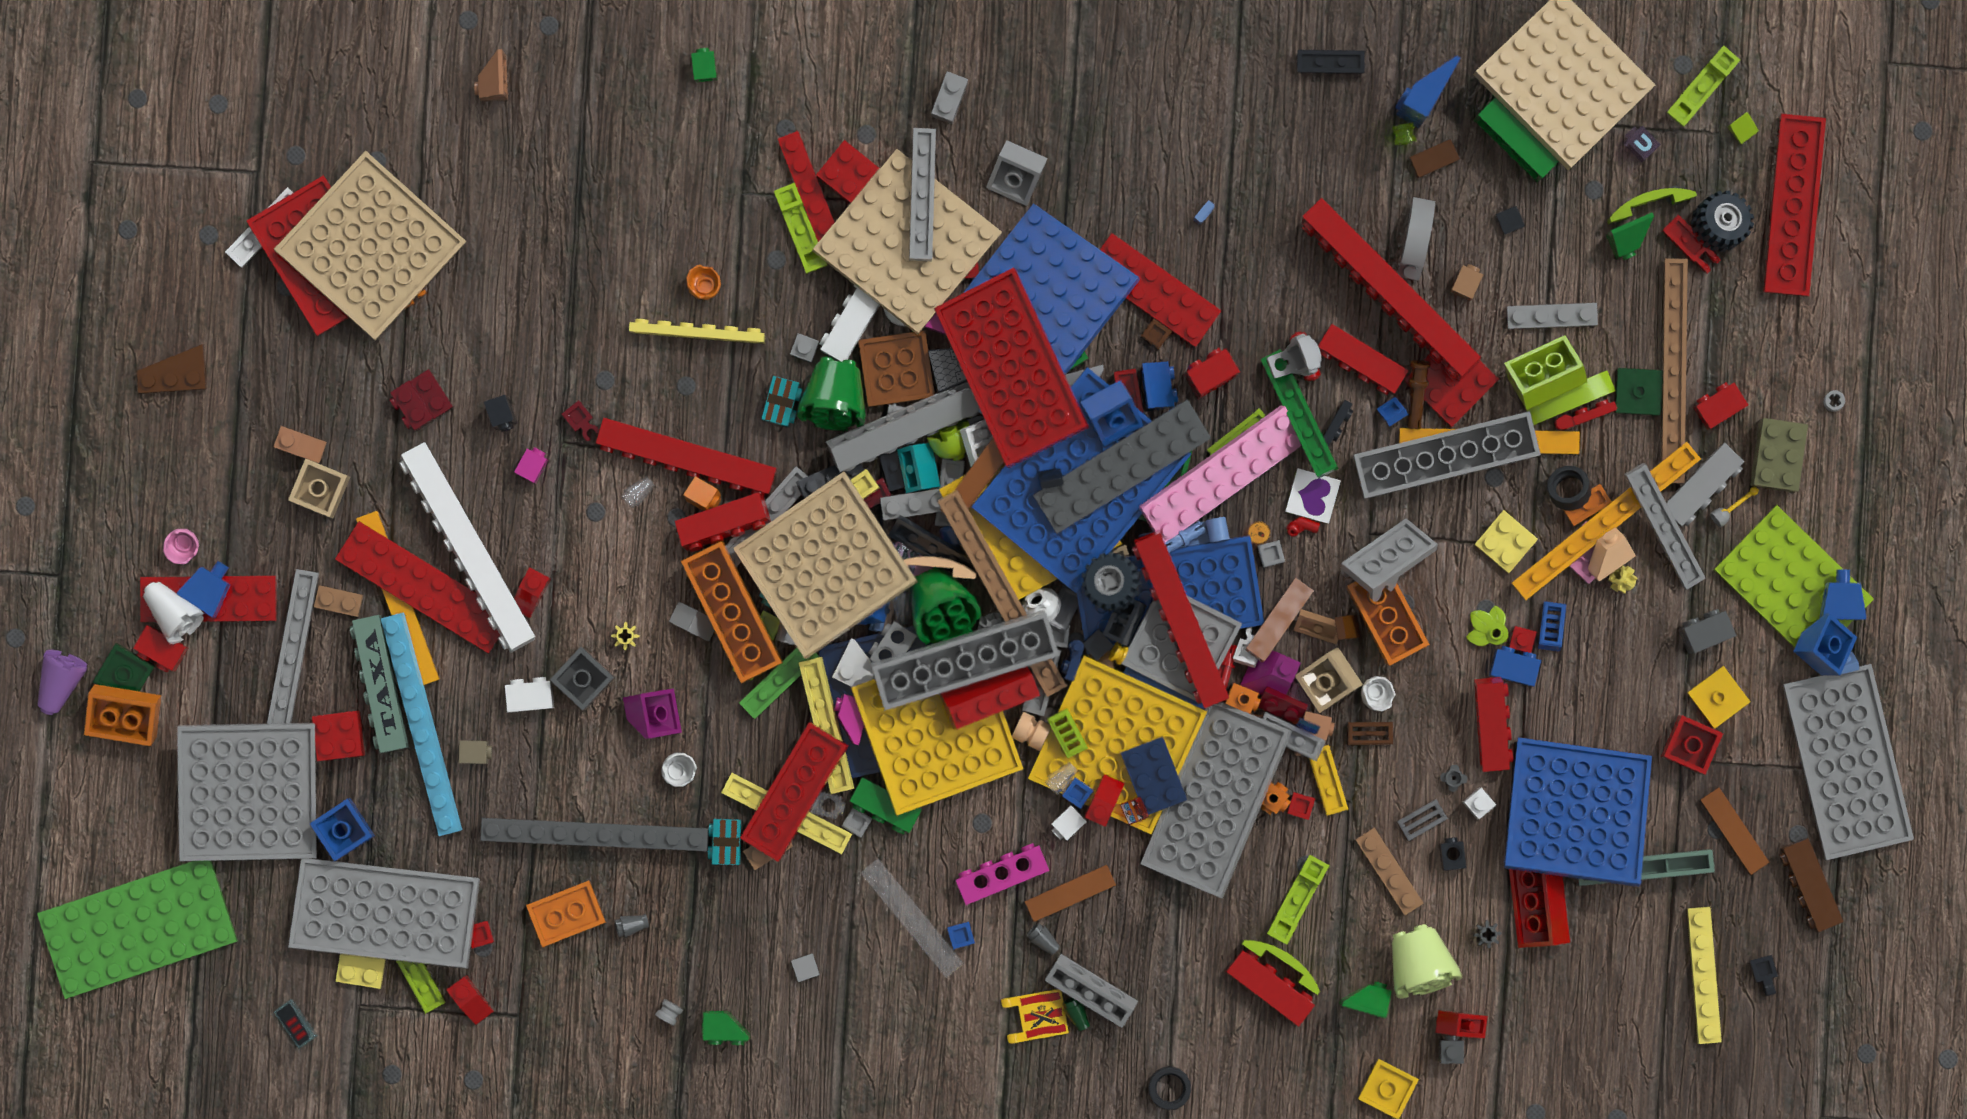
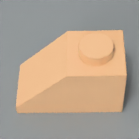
M1616 527L1597 540L1588 566L1589 572L1599 582L1636 556L1626 537Z

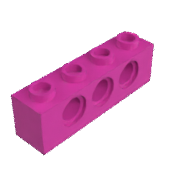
M1032 843L1022 847V852L1014 855L1013 852L1000 856L1001 861L995 864L990 860L979 865L980 870L972 873L971 869L959 873L960 878L956 879L965 904L968 905L1048 872L1049 868L1040 846L1035 847ZM1020 858H1025L1029 861V867L1025 871H1020L1016 868V862ZM1001 866L1008 870V876L1003 880L995 876V870ZM978 875H983L987 878V885L984 888H978L974 884V879Z

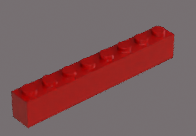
M604 417L596 444L600 445V450L609 453H613V450L621 451V456L634 460L635 456L644 458L643 463L656 466L657 462L665 464L664 469L677 472L679 468L686 470V475L699 478L700 475L709 477L708 482L721 485V481L730 483L729 488L742 491L744 487L751 489V494L759 492L763 497L764 494L770 495L777 468Z
M1157 530L1134 540L1136 546L1132 547L1137 560L1142 559L1145 567L1141 568L1145 580H1151L1153 588L1150 589L1154 601L1159 600L1162 608L1158 609L1163 622L1168 621L1171 629L1167 630L1171 642H1177L1179 650H1176V654L1180 663L1185 662L1188 670L1184 671L1189 684L1194 683L1196 691L1193 694L1197 704L1202 703L1204 708L1229 699V695L1160 531Z

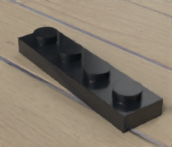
M902 515L899 516L888 535L922 556L947 558L964 564L972 570L974 568L967 553ZM943 567L953 573V568Z

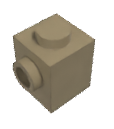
M459 740V763L488 764V759H492L493 750L492 746H489V741Z

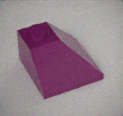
M1272 650L1263 663L1258 660L1255 668L1248 666L1240 685L1259 693V695H1263L1267 686L1287 694L1301 662Z
M674 688L623 698L628 722L645 739L682 733Z

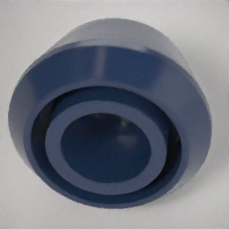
M943 526L939 530L941 539L960 549L962 544L951 526Z

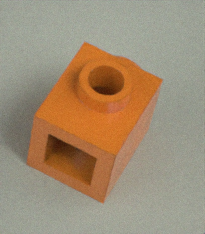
M696 476L683 495L688 503L702 511L717 507L721 501L719 490Z
M1232 683L1228 693L1229 699H1226L1224 704L1251 714L1252 710L1256 712L1261 699L1257 698L1259 693Z

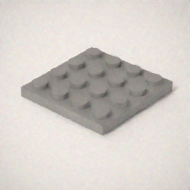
M1187 595L1216 667L1219 670L1242 623ZM1153 599L1128 646V653L1121 664L1196 701L1193 694L1196 691L1194 683L1189 684L1184 671L1188 670L1185 662L1180 663L1176 654V650H1179L1177 642L1172 643L1167 630L1171 629L1168 621L1163 622L1158 609L1162 608L1159 600L1154 601Z

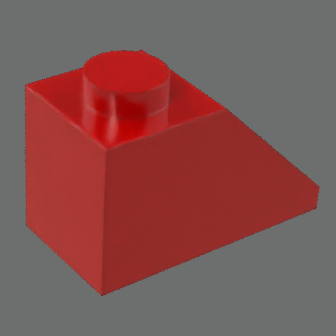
M530 567L514 597L522 614L529 618L533 615L551 581V578Z
M1104 774L1085 814V818L1106 827L1125 783Z
M467 975L447 989V992L459 1008L475 1025L494 1012Z
M1438 1010L1436 1033L1485 1038L1488 1016Z

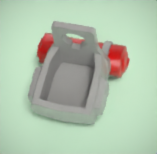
M1295 332L1289 338L1290 344L1283 352L1267 357L1273 378L1288 374L1303 375L1304 381H1315L1321 376L1319 370L1321 367L1320 349L1314 339H1311L1305 332ZM1276 359L1288 360L1289 365H1286L1285 370L1279 371L1275 368Z

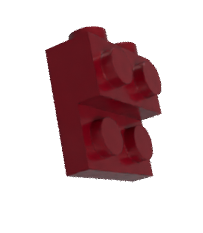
M430 369L390 392L392 398L389 399L396 410L401 409L405 415L401 418L408 429L413 428L415 431H418L454 407Z

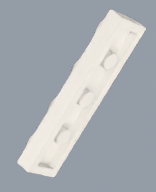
M287 187L270 206L291 195L293 192ZM249 227L225 253L243 268L262 247Z

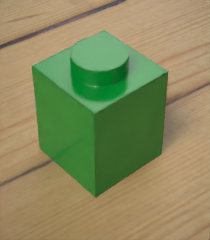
M709 48L696 49V53H691L695 83L718 81L714 51H709Z

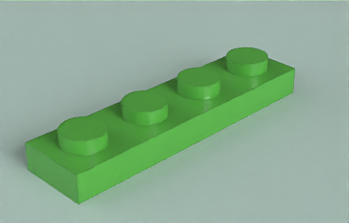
M797 647L783 660L782 664L778 665L739 704L756 719L801 676L799 662L819 658L818 654L814 653L805 659Z

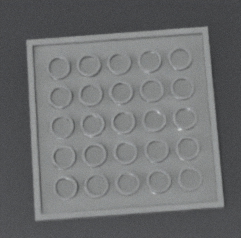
M315 723L177 725L179 861L317 858L316 833L310 825L311 822L316 820Z

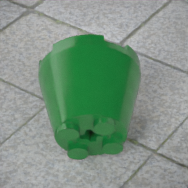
M830 357L820 358V362L815 365L799 403L797 416L801 421H806L807 419L815 423L817 428L833 431H848L850 426H864L866 414L860 369L856 367L855 361L843 360L841 362L834 361Z
M933 567L920 575L914 576L918 582L910 587L913 624L919 639L923 643L935 644L973 632L971 628L975 625L977 619L981 617L980 607L976 599L947 570H944L943 567Z

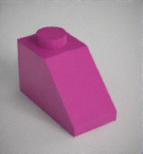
M842 694L841 698L837 697L834 710L837 711L836 716L851 743L859 745L864 724L854 697Z

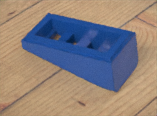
M1544 601L1538 649L1561 650L1566 604ZM1547 611L1560 612V615L1547 614ZM1546 620L1559 621V624L1546 623ZM1545 629L1558 630V633L1545 632ZM1544 638L1555 639L1557 642L1544 640Z

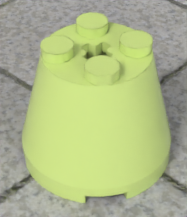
M1427 924L1415 927L1414 932L1407 934L1406 932H1399L1393 935V975L1397 998H1408V993H1413V995L1420 994V996L1451 986V980L1455 978L1456 980L1462 979L1458 965L1434 928L1427 927Z

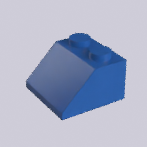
M1168 362L1142 363L1141 372L1147 411L1174 408V402H1178L1177 390L1172 389L1171 380H1175L1173 366L1169 367Z
M1121 380L1081 402L1104 447L1144 425L1131 396Z
M1826 613L1801 633L1793 652L1820 675L1840 676L1857 636L1830 613Z
M351 798L344 800L310 823L334 861L375 837Z

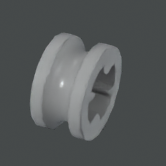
M1830 391L1824 397V406L1829 411H1838L1844 406L1845 397L1839 391ZM1831 395L1832 398L1835 397V395L1838 396L1839 399L1837 402L1839 403V406H1837L1836 404L1834 406L1830 405L1831 400L1829 399V397Z

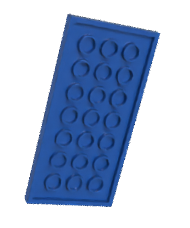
M1250 535L1213 543L1208 542L1179 547L1169 553L1186 595L1241 622L1242 626L1240 629L1259 626L1264 623ZM1135 555L1124 557L1135 564L1137 571L1140 572L1141 577L1139 579L1142 582V586L1139 587L1140 594L1139 596L1136 595L1134 599L1147 605L1136 628L1137 631L1153 600L1150 592L1153 585L1150 579L1146 581L1141 568L1145 566L1142 559L1137 560ZM1081 586L1077 591V599L1085 641L1098 628L1102 633L1104 632L1113 610L1105 611L1094 605L1085 596V589ZM1108 638V640H1109L1113 645L1117 642V641H1115V640H1112V639Z

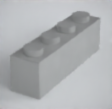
M1726 443L1721 444L1666 501L1679 527L1684 524L1688 526L1696 518L1694 513L1699 508L1704 510L1711 503L1710 497L1713 493L1719 494L1727 486L1725 481L1730 476L1736 477L1743 469L1741 465L1744 461Z

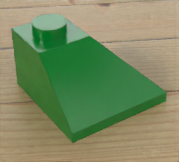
M1653 212L1617 227L1606 234L1616 259L1622 257L1625 261L1636 256L1635 251L1641 247L1654 218Z
M1374 981V985L1367 984L1340 999L1339 1004L1386 1018L1392 991L1387 989V984Z

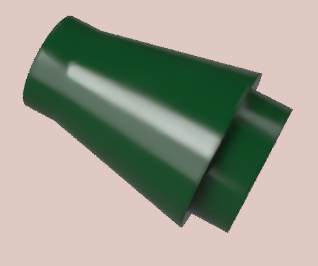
M1069 998L1062 1003L1063 1011L1078 1031L1085 1030L1090 1026L1084 1004L1074 998Z

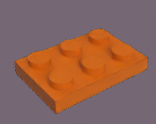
M590 880L526 905L542 947L606 922Z

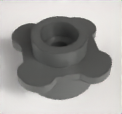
M1451 765L1450 770L1442 773L1440 776L1441 781L1445 782L1449 786L1448 789L1452 792L1457 791L1458 786L1467 782V776L1459 771L1458 765Z

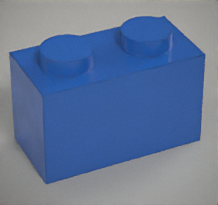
M1502 646L1501 650L1495 649L1489 676L1501 677L1504 680L1531 687L1535 686L1541 660L1536 659V654L1523 652V655L1514 653L1515 649Z

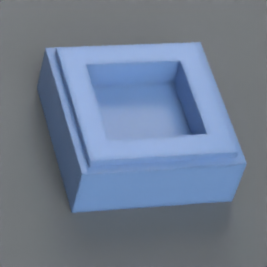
M1208 200L1193 220L1199 225L1202 224L1213 211L1214 204Z

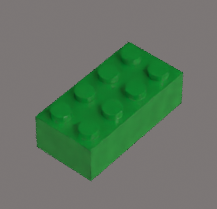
M1496 97L1474 119L1537 183L1559 162Z

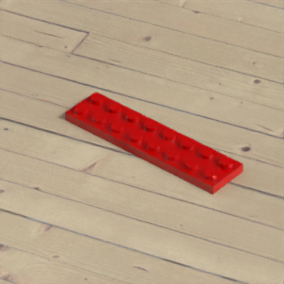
M1780 114L1764 293L1809 297L1826 118Z
M360 521L335 558L341 564L488 654L500 637L498 630L491 628L487 620L490 616L486 609L482 611L476 601L479 598L477 593Z

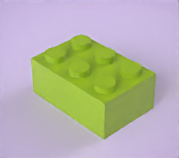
M1566 335L1504 363L1508 380L1526 410L1588 382L1584 365Z

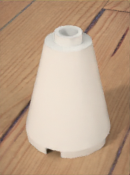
M152 582L144 589L143 597L170 644L181 642L183 640L181 636L185 633H188L190 636L204 619L202 614L204 613L161 582Z

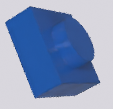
M1396 397L1377 408L1379 415L1389 427L1408 415L1406 409Z
M1075 777L1062 796L1081 809L1093 792V789Z
M969 921L947 927L953 949L975 944Z

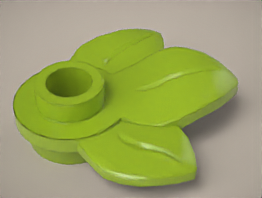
M1494 606L1489 613L1481 610L1471 612L1470 618L1475 629L1466 638L1472 644L1482 647L1489 643L1502 645L1507 641L1509 633L1505 626L1506 616L1502 609ZM1495 630L1501 631L1499 637H1493Z

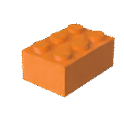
M95 684L88 694L84 735L151 746L157 738L161 695Z

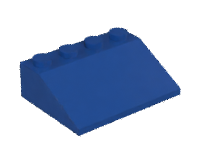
M1454 57L1415 83L1412 89L1407 87L1395 107L1398 109L1396 116L1420 128L1449 80L1460 57Z

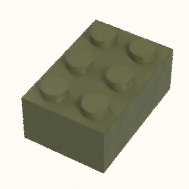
M1768 418L1759 420L1750 486L1793 493L1799 491L1808 424Z

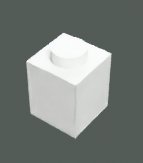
M1480 787L1462 802L1476 819L1482 818L1496 805Z
M1070 805L1051 823L1054 826L1051 831L1060 840L1063 837L1068 840L1086 823V820Z

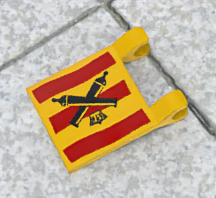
M1055 989L1001 999V1004L1004 1008L1018 1006L1022 1032L1007 1035L1008 1042L1013 1044L1068 1034L1066 1014L1063 1011L1064 1007L1062 1005V991Z

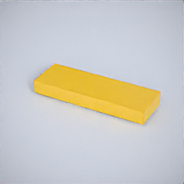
M1326 745L1323 747L1317 761L1310 758L1309 760L1326 816L1348 810V806L1330 746Z

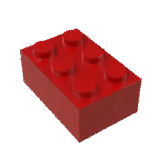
M1217 348L1208 354L1206 361L1201 362L1199 359L1189 365L1184 377L1199 400L1237 377L1240 371L1227 349L1221 351L1220 348Z

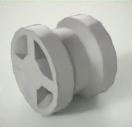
M664 999L661 1010H658L655 1015L675 1026L676 1018L683 1012V1009Z

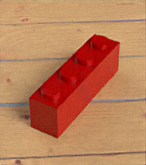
M1334 324L1330 325L1318 345L1322 357L1329 361L1331 358L1339 362L1338 366L1347 372L1353 370L1358 374V379L1367 384L1369 382L1377 385L1376 389L1386 396L1389 393L1395 394L1409 371Z
M758 492L676 520L675 525L682 547L687 551L694 552L701 550L703 545L709 543L717 544L730 536H742L747 530L762 529L767 523L771 522L765 498Z
M1501 677L1474 679L1480 767L1483 772L1510 770L1509 762H1513L1512 749H1508V741L1512 740L1511 728L1507 727L1506 719H1510L1509 705H1505V697H1508V685L1503 682Z
M1248 949L1247 952L1241 950L1226 972L1297 1026H1300L1315 1006L1311 1002L1313 997L1304 990L1299 993L1293 989L1296 984L1286 977L1280 979L1275 975L1277 970L1268 963L1265 966L1257 961L1259 956Z

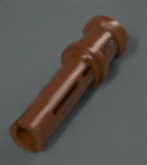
M1412 360L1410 362L1412 375L1408 382L1411 387L1407 427L1410 429H1421L1425 388L1429 385L1427 373L1431 363L1425 360Z

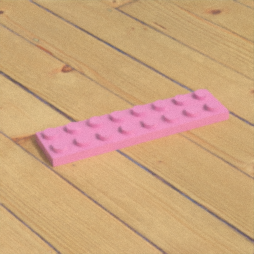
M1281 405L1140 505L1139 508L1152 531L1159 530L1164 542H1167L1178 535L1179 531L1185 530L1302 446L1288 418L1286 407Z

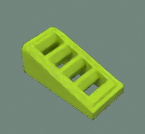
M1068 708L1047 718L1067 758L1088 748ZM1065 717L1067 718V722L1056 726L1055 722ZM1071 725V730L1063 734L1060 733L1059 730ZM1075 733L1076 737L1067 742L1064 741L1063 738ZM1077 741L1080 742L1081 745L1071 750L1067 747Z

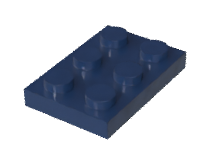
M1163 736L1121 752L1145 816L1187 800Z

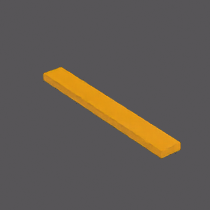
M1399 428V443L1456 429ZM1535 431L1540 454H1579L1580 432Z
M378 511L356 518L357 523L360 521L388 538ZM382 589L391 615L405 614L423 685L440 680L414 608Z

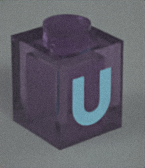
M1643 125L1639 129L1634 126L1625 135L1627 140L1623 143L1641 163L1661 145Z

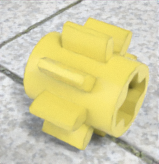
M1621 566L1612 572L1608 578V581L1613 583L1610 588L1616 592L1621 591L1624 594L1626 591L1633 589L1637 579L1633 575L1635 570L1629 566Z
M627 622L624 623L623 628L615 626L618 632L611 635V637L618 640L615 646L624 644V650H627V645L629 644L635 647L636 644L633 641L635 638L640 637V635L633 632L636 626L629 629ZM624 630H627L632 637L628 638L627 642L624 643V639L620 638V634H624Z

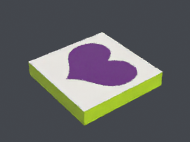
M1297 468L1285 512L1329 524L1341 480L1327 476L1318 478L1313 472Z

